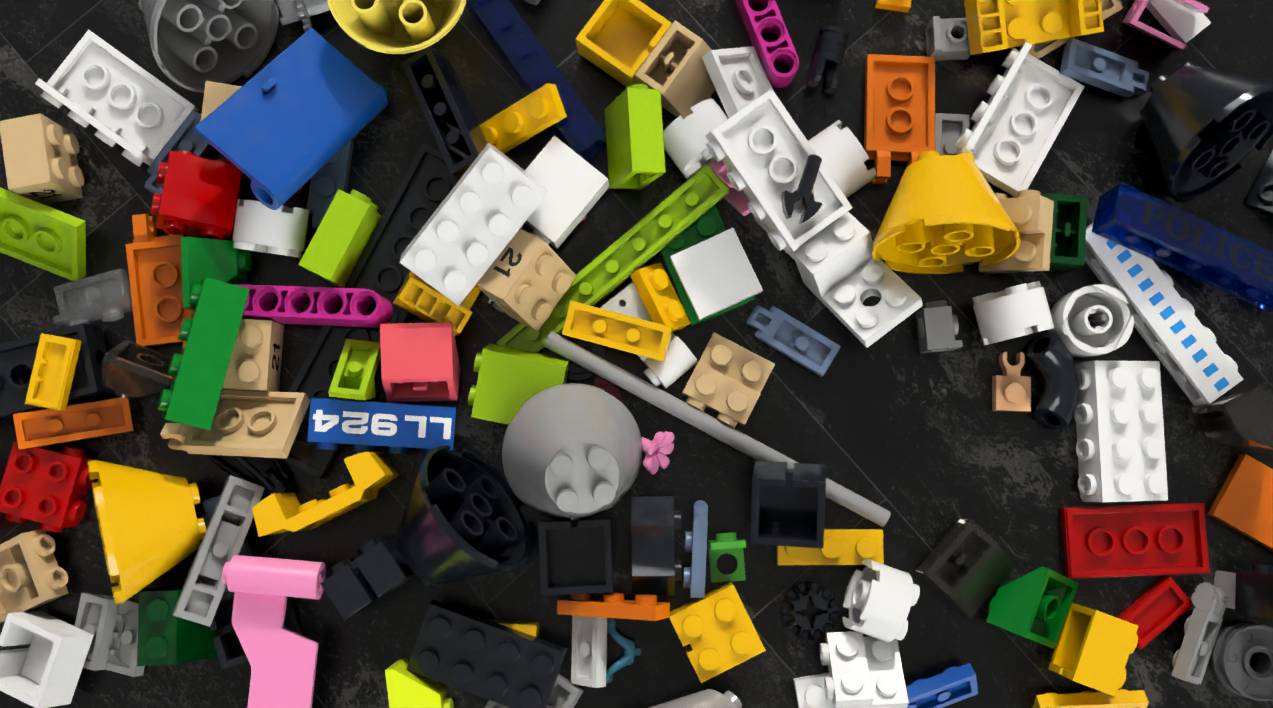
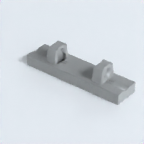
M231 475L228 476L173 611V616L205 626H211L227 585L222 582L223 567L226 562L231 561L234 555H239L254 517L252 508L260 502L265 487ZM198 575H202V576H205V577L214 579V580H216V581L204 579V578H202V577H200V576H198Z

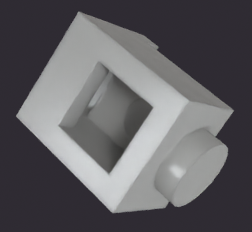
M940 16L932 17L925 28L927 57H935V61L967 60L970 57L966 18L940 19ZM952 34H959V39L954 38Z
M947 301L925 303L926 308L916 312L920 353L953 351L963 347L962 340H955V335L958 334L959 330L958 319L955 314H952L951 306H947Z

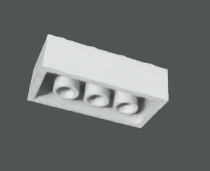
M488 143L401 254L400 263L459 306L548 194L546 187L492 144Z

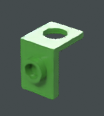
M736 532L715 534L716 540H708L711 582L746 580L743 548H746V540L737 538ZM722 554H732L736 558L737 567L734 572L723 574L718 570L717 560Z

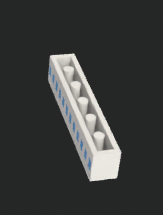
M1114 209L1086 227L1085 262L1102 284L1117 289L1126 297L1129 302L1127 305L1130 314L1134 318V327L1194 406L1211 404L1244 380L1237 371L1238 366L1236 362L1222 352L1216 344L1217 340L1214 333L1200 323L1194 315V307L1188 300L1181 298L1173 287L1172 278L1165 271L1159 269L1152 259L1150 249L1144 243L1137 240L1131 232L1130 223L1124 216L1118 214Z

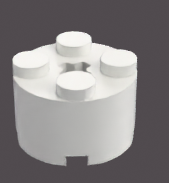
M707 99L690 108L693 112L684 119L680 115L663 131L664 149L687 180L706 164L709 165L715 160L706 146V143L709 142L706 135L729 119L714 99Z
M838 120L808 140L815 153L822 158V163L847 198L877 178V173L874 167L869 171L867 170L864 162L870 158L847 126L841 130L842 122Z
M238 199L232 241H234L233 248L301 258V253L305 247L309 210L297 207L291 209L283 205L277 210H272L260 201Z
M1040 281L1024 283L1006 288L1004 291L992 292L972 298L983 346L1055 328L1044 287H1041Z
M1104 284L1088 285L1065 294L1054 304L1051 316L1055 328L1048 329V332H1054L1062 340L1073 357L1092 358L1110 353L1122 347L1131 336L1134 318L1130 314L1127 305L1129 302L1120 291Z
M865 559L861 563L866 565L863 571L856 569L849 581L843 607L849 609V618L843 617V624L848 629L886 642H890L893 639L901 641L907 633L908 621L906 619L910 607L914 606L918 601L920 587L913 584L909 573L870 559Z

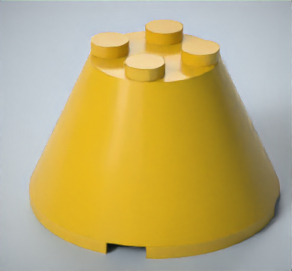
M925 151L918 155V161L910 164L905 169L873 241L872 256L875 261H879L880 258L885 261V264L890 269L912 274L964 272V265L982 262V267H987L1009 258L1020 247V233L976 165L974 155L961 153L940 156V153L937 151Z
M92 460L87 461L90 480L98 479V482L91 483L110 581L111 583L118 582L119 586L111 587L114 602L117 605L130 599L199 549L200 540H203L206 532V526L203 518L197 519L194 506L200 504L196 483L188 484L187 479L183 477Z

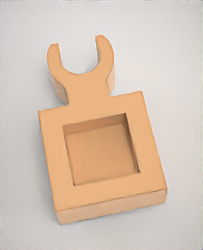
M1007 352L1000 353L998 362L1003 370V376H992V411H1031V377L1021 376V368L1025 364L1024 353H1016V363L1014 366L1008 363Z

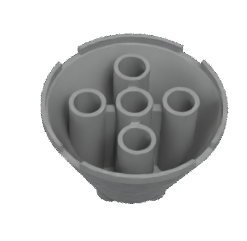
M139 0L138 3L144 15L153 56L162 72L177 85L199 93H204L206 81L230 84L243 75L248 78L267 57L278 29L279 9L274 0Z
M580 383L557 385L547 388L528 399L511 423L508 424L502 444L503 469L513 492L530 509L546 517L558 520L586 519L610 509L630 490L641 466L642 439L638 425L628 408L614 396L605 392V390Z

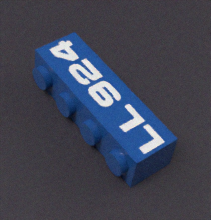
M313 397L310 400L307 442H316L317 449L337 450L338 443L352 444L353 451L374 452V446H388V453L409 454L410 448H424V455H427L434 448L443 445H450L451 448L449 450H453L456 407Z

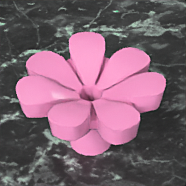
M659 431L655 434L652 441L641 437L642 452L646 453L643 460V466L651 474H655L659 466L666 469L670 463L666 454H671L674 449V443H672L675 439L674 434L668 431Z

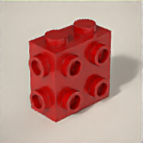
M170 150L167 163L160 162L156 182L163 184L161 194L154 193L150 214L157 215L155 228L163 229L166 233L176 236L188 234L200 238L229 240L234 226L242 171L227 160H210L198 157L192 152H175Z
M14 441L0 486V512L6 513V520L25 524L29 520L40 522V529L51 532H62L63 528L77 527L78 522L82 520L86 512L87 505L85 499L88 489L92 486L91 483L95 481V479L90 480L87 461L97 459L84 456L86 452L84 449L64 445L63 450L52 448V444L19 450L17 441Z

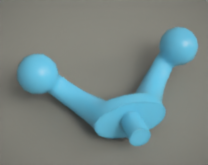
M607 618V632L624 648V655L606 670V684L613 681V674L627 665H632L634 657L641 655V649L635 648L633 640L625 638L616 631L617 624L613 618Z

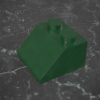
M183 587L143 588L139 591L137 666L180 664L217 657L213 638L217 637V629L210 631L209 626L172 615Z

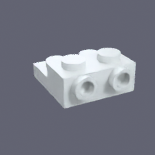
M857 631L830 632L826 634L825 643H820V659L822 665H828L829 677L824 678L826 699L833 700V708L908 707L909 702L897 639L886 642L872 636L863 637V633Z

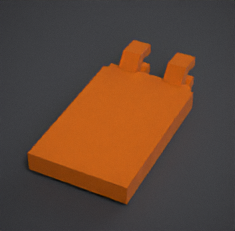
M867 54L864 150L870 158L868 160H874L872 168H875L877 178L872 180V184H887V179L891 177V161L907 162L908 167L910 164L918 161L920 153L935 151V57Z
M148 214L132 215L134 239L133 243L125 245L137 347L181 343L184 341L178 339L183 318L190 319L192 311L183 308L181 237L195 236L169 234V236L156 237L158 233L157 228H155L156 219L154 216H149Z
M1240 454L1207 515L1272 552L1273 469L1247 454Z

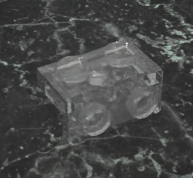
M121 268L54 287L60 315L53 317L55 325L63 327L81 323L90 325V322L100 319L104 322L115 321L124 318L125 312L133 310L127 272Z

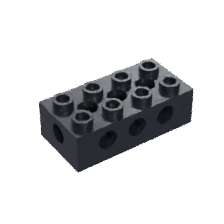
M81 323L43 333L82 341L67 405L79 404L116 394L102 328ZM41 334L0 344V424L13 421V414L47 409L25 404Z

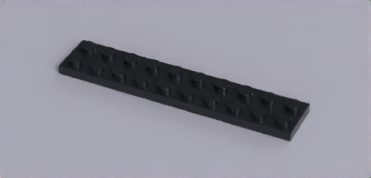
M423 142L344 287L373 290L389 300L393 306L394 314L388 324L407 323L411 315L410 312L393 303L410 272L408 268L400 263L401 254L459 181L451 176L441 152ZM343 301L337 305L336 313L342 309ZM376 302L369 307L368 315L375 310ZM323 326L288 392L306 393L309 400L313 397L355 400L329 397L328 393L346 339L380 342V328ZM381 357L376 370L374 381H376L379 373L381 372ZM309 403L287 459H280L319 479H324L342 444L338 443L337 450L317 449L316 442H307L310 414Z

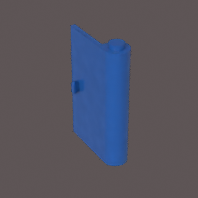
M310 28L196 125L194 131L252 179L250 184L251 190L263 205L272 210H277L388 106L387 92L381 84L371 80L313 28ZM273 86L275 87V88H273L269 93L265 94V93L268 92Z

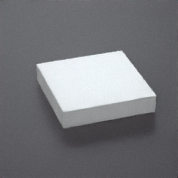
M754 46L710 50L702 56L728 118H731L770 89H773Z
M734 228L670 256V261L699 321L763 291Z

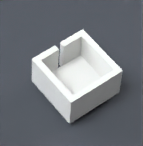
M43 611L8 613L0 635V646L30 644V647L0 651V691L34 708H49L71 704L94 635Z

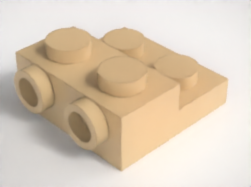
M1020 190L1018 197L1008 198L1007 194L995 193L1020 233V247L1009 258L991 266L982 267V262H979V272L997 274L1049 271L1054 201L1041 196V192L1037 190Z
M714 332L682 395L688 397L686 403L703 412L707 407L719 413L716 419L733 428H735L737 423L743 426L746 424L761 395L760 393L775 364Z
M43 529L21 533L0 544V623L5 622L8 613L28 612L69 594L66 587L68 575L63 568L58 566L53 553L56 549L55 541Z

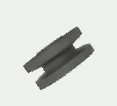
M1235 622L1222 628L1217 635L1209 659L1210 669L1217 682L1231 693L1256 701H1273V627L1252 622ZM1255 653L1257 663L1254 668H1251L1250 658Z

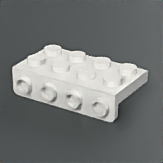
M89 29L47 83L40 78L35 82L37 86L44 90L40 95L57 108L64 104L71 109L68 113L70 118L85 128L89 123L98 129L94 134L96 137L111 147L116 143L122 146L125 150L121 155L138 167L143 162L150 166L192 110L200 111L192 103Z
M1027 41L1019 50L1014 47L1011 49L1002 64L1003 67L1007 68L1003 76L997 74L986 91L991 95L988 102L982 101L971 117V120L975 121L971 130L966 128L955 147L960 149L958 154L970 153L974 155L975 163L986 181L1013 197H1018L1020 190H1027L1085 87L1070 77L1059 74L1058 70L1030 55L1028 52L1032 44Z
M770 89L706 135V138L709 140L706 143L709 152L716 161L722 160L730 171L727 173L729 181L737 191H744L750 200L747 203L749 210L758 221L764 220L770 229L768 237L779 251L784 249L786 254L794 252L805 241L853 208L821 162L811 193L814 201L822 203L821 208L809 220L799 224L801 215L804 212L801 198L800 201L794 204L791 218H785L781 202L782 192L788 191L793 193L798 189L808 156L817 154L773 89Z
M1094 360L1076 363L1079 389L1074 418L1077 432L1078 489L1081 500L1083 502L1167 501L1168 487L1160 361Z

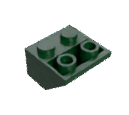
M1060 193L1040 194L1054 201L1049 270L1071 272L1084 266L1088 196Z

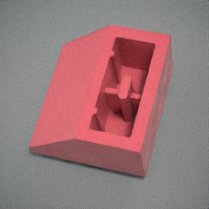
M452 322L380 324L381 379L387 402L458 400L461 367Z

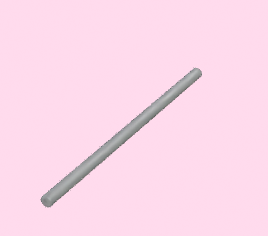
M553 331L550 332L543 345L549 350L757 461L787 462V469H794V463H798ZM826 478L825 497L881 527L886 525L891 515L890 511Z

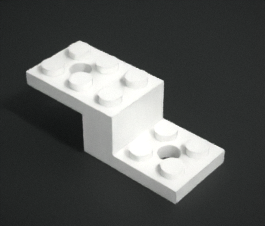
M847 211L801 244L794 252L788 254L795 260L803 283L868 348L921 308L923 303L922 298L880 258L879 261L874 260L872 256L873 241L870 231ZM754 217L755 221L769 233L770 229L764 220L758 221ZM870 296L881 298L880 302L875 306L863 305L864 300Z

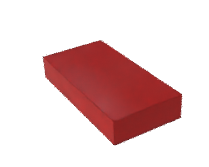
M1164 576L1116 618L1138 625L1136 632L1138 643L1136 648L1141 650L1194 604L1170 576Z

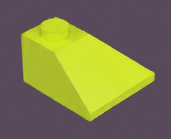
M407 658L399 659L385 670L389 708H454L452 698H447L445 687L436 680L406 670L410 661Z

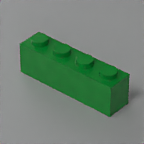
M209 277L202 278L200 284L193 283L188 299V304L194 305L190 319L183 318L178 334V339L184 340L180 355L173 353L168 369V375L173 376L170 390L163 389L157 410L163 411L162 419L207 430L211 429L250 289Z

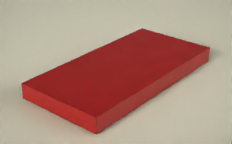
M1204 503L1060 507L1065 577L1069 579L1210 574Z

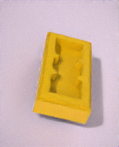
M41 333L25 404L66 411L82 341Z

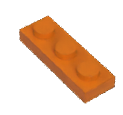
M128 396L67 405L66 411L47 408L13 414L19 450L134 431Z
M592 593L571 594L569 598L557 600V614L658 621L670 617V603L657 602L656 595H636L635 600H624L623 593H603V598H592Z

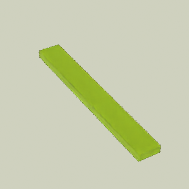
M706 164L576 274V278L570 288L564 293L538 332L519 323L496 343L501 346L540 353L546 348L543 345L551 331L558 335L562 333L570 301L595 307L628 279L630 274L641 268L726 196L730 189L713 172L711 167Z

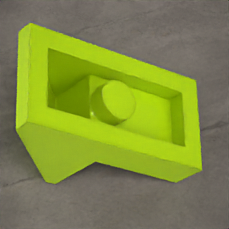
M346 339L328 391L329 397L364 401L376 397L374 377L381 357L380 342Z

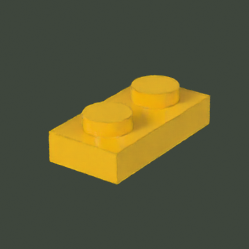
M661 262L637 269L630 274L654 323L673 327L672 332L683 329L691 324Z

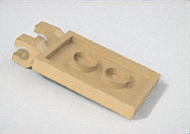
M221 390L210 430L181 423H165L160 435L163 439L171 438L168 443L170 449L187 451L188 454L287 459L310 400L306 393Z

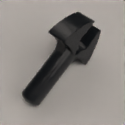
M815 154L808 156L798 189L795 192H782L781 202L786 219L791 218L794 204L800 201L801 198L804 212L801 215L799 224L809 220L821 208L822 203L814 201L811 194L822 162L820 156Z

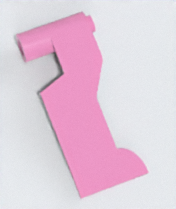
M234 555L230 562L225 563L222 572V582L227 584L229 592H234L232 626L251 666L247 708H312L319 643L284 628L287 597L321 598L324 588L320 583L326 579V566L324 562Z

